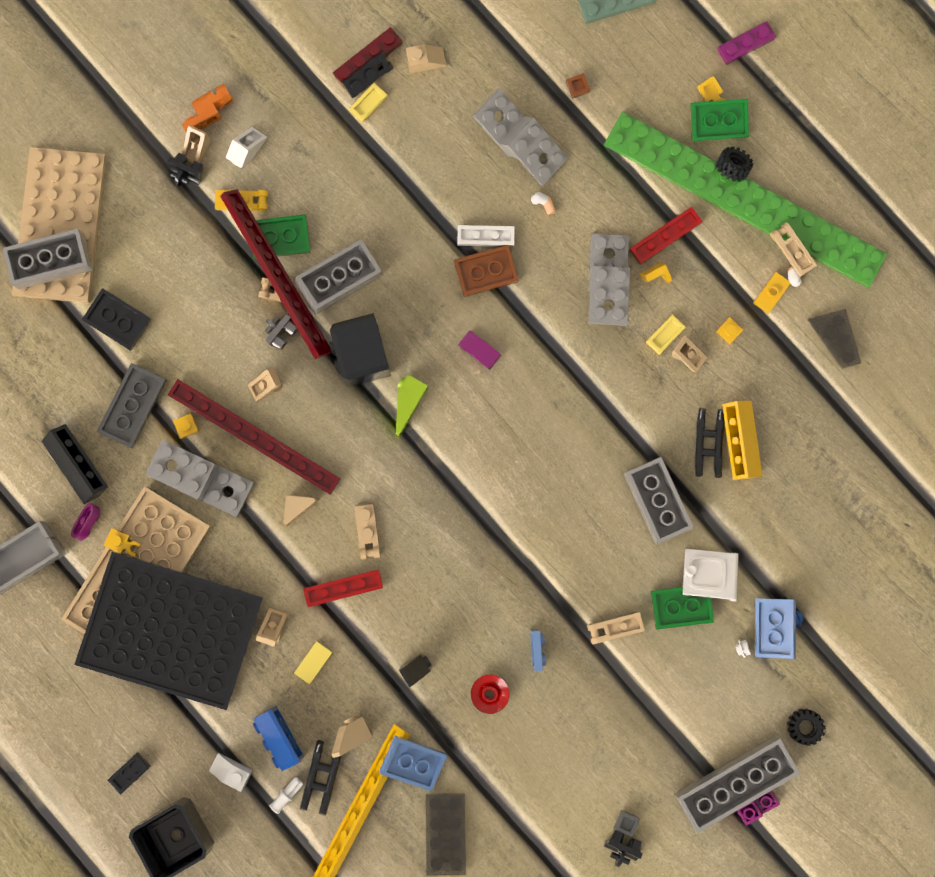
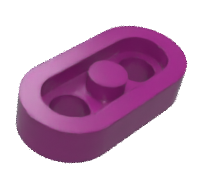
M89 503L83 508L72 527V538L82 541L89 536L95 521L100 517V508Z

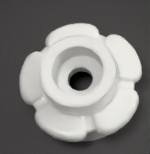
M739 639V644H735L739 656L742 655L743 658H746L747 655H751L747 640L741 641Z

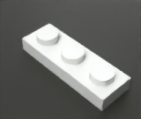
M458 225L457 246L509 245V247H514L515 226Z

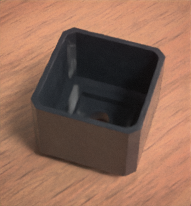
M374 313L334 323L331 326L330 334L332 341H329L333 355L337 356V360H334L338 374L342 375L346 384L352 387L391 376Z
M186 797L179 799L143 820L129 834V839L150 877H173L204 859L213 849L214 841L193 802ZM174 830L181 832V840L176 841L172 838Z

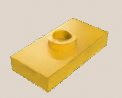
M775 272L753 304L769 314L791 283Z

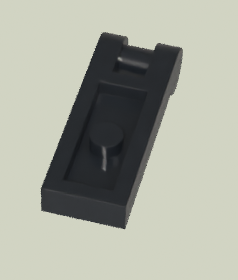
M384 51L375 54L341 81L351 98L356 97L382 75L393 69V65L390 61H387ZM380 62L382 66L377 68L376 64Z

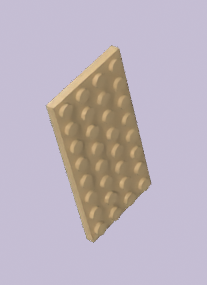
M30 147L18 244L78 228L85 235L94 269L107 158L105 154ZM93 270L23 289H17L13 286L12 295L14 297L90 303Z
M144 486L117 530L130 535L129 542L137 541L142 544L141 547L136 545L132 547V551L137 553V556L129 555L126 549L123 552L124 555L183 572L211 526ZM107 547L61 619L84 634L111 552L114 551Z

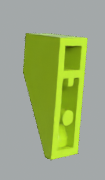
M407 375L406 378L402 377L397 386L399 390L396 435L399 437L428 389V385L410 375Z

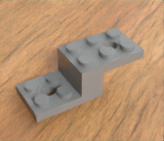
M497 88L472 115L508 157L517 158L542 186L568 159L535 118L523 116L500 88ZM497 111H500L502 114L499 121H496L494 117ZM542 153H544L546 155V160L544 163L541 164L539 161V157Z
M591 234L588 324L627 326L630 268H628L629 236ZM607 249L612 250L614 257L611 259L606 258L604 251ZM609 300L613 302L614 308L606 310L603 303Z
M163 439L145 474L235 517L239 516L254 485V482ZM171 460L177 462V468L174 471H170L167 468V464ZM227 486H231L234 490L231 497L224 495L223 491Z

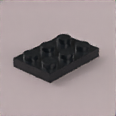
M102 288L81 320L131 351L152 319Z

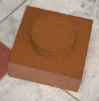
M584 73L566 79L572 99L590 93Z

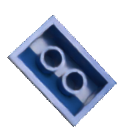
M277 705L253 719L255 722L253 726L258 734L261 733L264 738L262 741L267 751L270 750L274 756L272 761L276 768L280 767L281 771L302 761L305 756Z

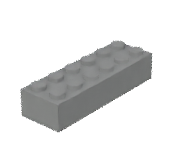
M773 736L674 795L693 829L699 833L799 775L800 772L781 739Z

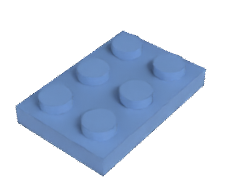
M755 598V657L796 659V600Z
M395 735L379 773L432 791L447 758V754Z

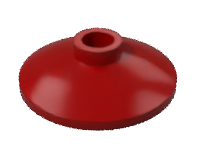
M488 674L479 677L474 682L470 695L476 709L485 714H494L505 708L510 694L509 688L502 678ZM488 690H492L494 692L492 697H488L486 695V692Z

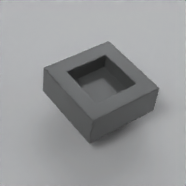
M621 810L614 825V830L633 837L640 818Z

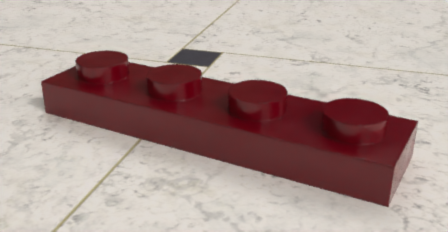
M390 27L333 72V76L342 85V80L375 54L384 51L386 56H388L403 44L402 40Z

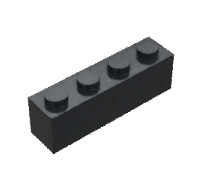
M64 424L48 432L41 442L83 504L100 497L108 486L67 425Z

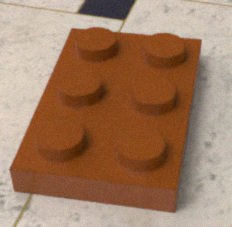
M509 245L454 259L464 297L519 282Z

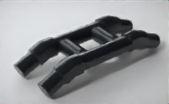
M699 408L696 423L695 476H703V456L714 457L715 477L721 478L725 422L723 409H718L715 430L704 429L706 409ZM704 437L715 438V449L703 448Z
M317 740L299 809L307 811L312 791H321L324 794L318 814L326 816L341 756L332 758L331 765L320 763L324 741ZM318 770L329 773L326 784L315 782Z

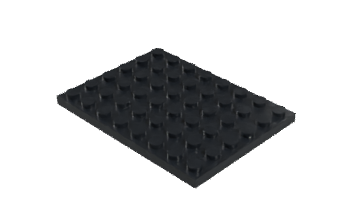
M112 551L74 665L227 710L263 597Z

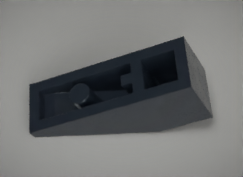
M419 654L403 664L399 672L407 685L411 687L431 672L429 667L432 664L427 656L423 657Z

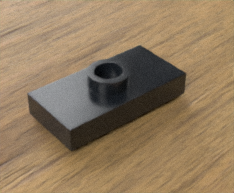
M137 752L107 781L121 795L151 766Z

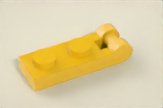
M215 190L216 210H228L220 196L223 192L231 190ZM239 190L250 211H268L266 198H268L269 191ZM254 198H259V203L254 204Z

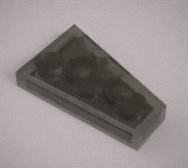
M846 309L808 319V322L841 369L861 364Z

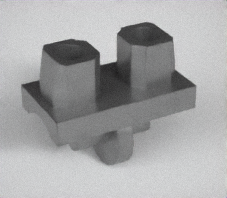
M288 314L282 320L276 316L273 321L269 319L265 321L269 325L265 332L270 334L265 341L271 347L274 345L282 350L286 346L287 341L281 335L287 331L293 336L298 331Z

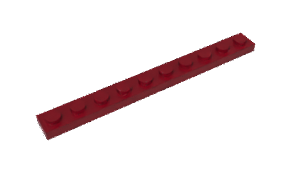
M239 190L223 192L220 196L312 355L315 359L329 355L332 351Z
M179 379L176 380L169 391L168 396L326 493L331 495L341 480L336 475Z

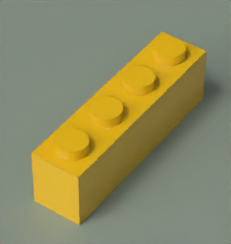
M735 401L722 404L733 480L762 477L752 401Z

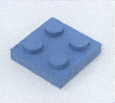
M530 629L533 670L543 671V666H546V656L541 651V646H545L544 634L540 633L538 629Z

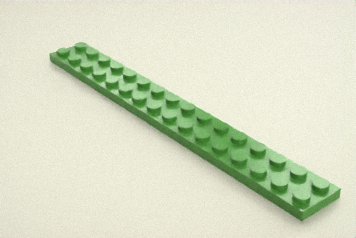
M624 112L620 114L604 143L605 147L769 235L772 231L779 230L781 225L787 222L812 258L868 288L871 286L887 256V253L747 178L744 181L741 180V182L737 180L733 182L731 178L729 180L726 179L727 176L723 177L721 175L722 172L717 171L716 161ZM786 234L782 236L784 241L789 239Z

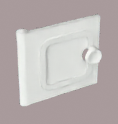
M685 549L682 595L737 601L738 554Z

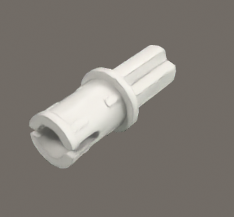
M295 777L284 790L281 789L280 795L269 807L279 814L283 807L293 800L292 797L303 786V782Z

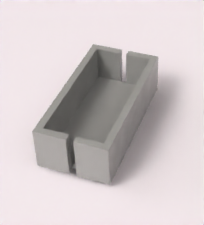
M39 521L0 545V595L66 555L58 540L52 539L55 535L47 522Z

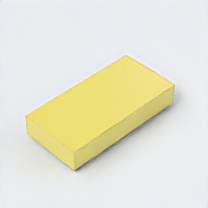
M373 83L349 108V112L363 124L388 98V95L378 85Z
M672 314L646 343L660 355L686 326Z
M316 641L294 674L310 685L333 652Z

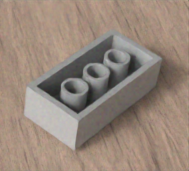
M78 228L3 248L11 285L17 289L93 270L85 235Z
M359 240L296 276L295 284L316 315L380 278L382 271L363 241Z
M662 457L623 474L655 544H659L694 528Z

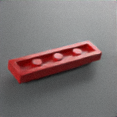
M690 207L629 250L641 265L702 224L703 221L693 207Z
M378 569L303 588L307 607H312L382 589L383 584Z

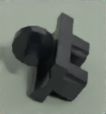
M178 153L174 159L169 157L167 161L169 171L172 172L170 176L175 178L174 184L180 186L182 183L188 185L190 181L199 185L201 183L203 165L197 161H194L190 167L185 165L188 159L181 153Z
M615 830L610 839L606 840L604 847L614 851L611 852L610 857L616 859L615 866L620 867L622 863L629 865L630 859L634 861L641 859L643 854L640 852L642 842L631 838L628 846L622 844L625 834Z

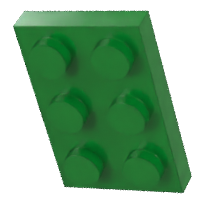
M748 99L690 103L692 141L749 137Z
M306 214L256 220L277 257L311 253Z
M683 587L651 591L655 629L714 623L711 598L682 595Z

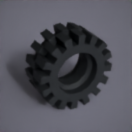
M732 146L731 148L726 147L716 162V168H718V172H722L721 175L723 177L727 176L726 179L729 180L731 178L733 182L736 180L741 182V180L744 181L753 168V159L750 158L749 154H745L746 151L743 150L741 152L738 147L737 149Z
M799 709L798 712H793V716L790 715V722L787 721L789 726L787 730L794 741L802 745L811 746L810 744L815 745L817 741L822 740L821 736L825 735L823 729H826V726L823 725L825 722L818 713L809 709ZM803 720H810L812 722L813 730L810 734L804 735L800 732L799 725Z

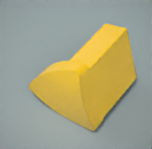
M662 262L640 273L642 280L650 282L660 275L667 284L672 281L666 264Z

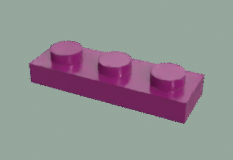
M768 21L720 45L717 50L727 65L775 40L776 35Z

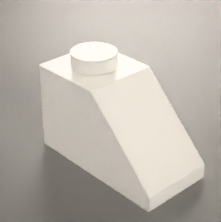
M253 127L249 128L232 140L226 158L242 168L251 162L266 141L267 136Z
M218 753L209 772L222 783L241 792L245 788L253 770Z

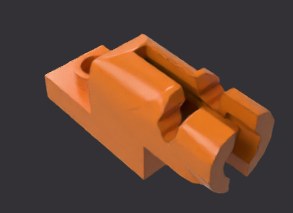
M224 84L216 87V94L208 91V93L192 102L198 115L196 117L191 116L182 123L186 133L189 125L202 130L221 119L217 109L221 110L233 101Z

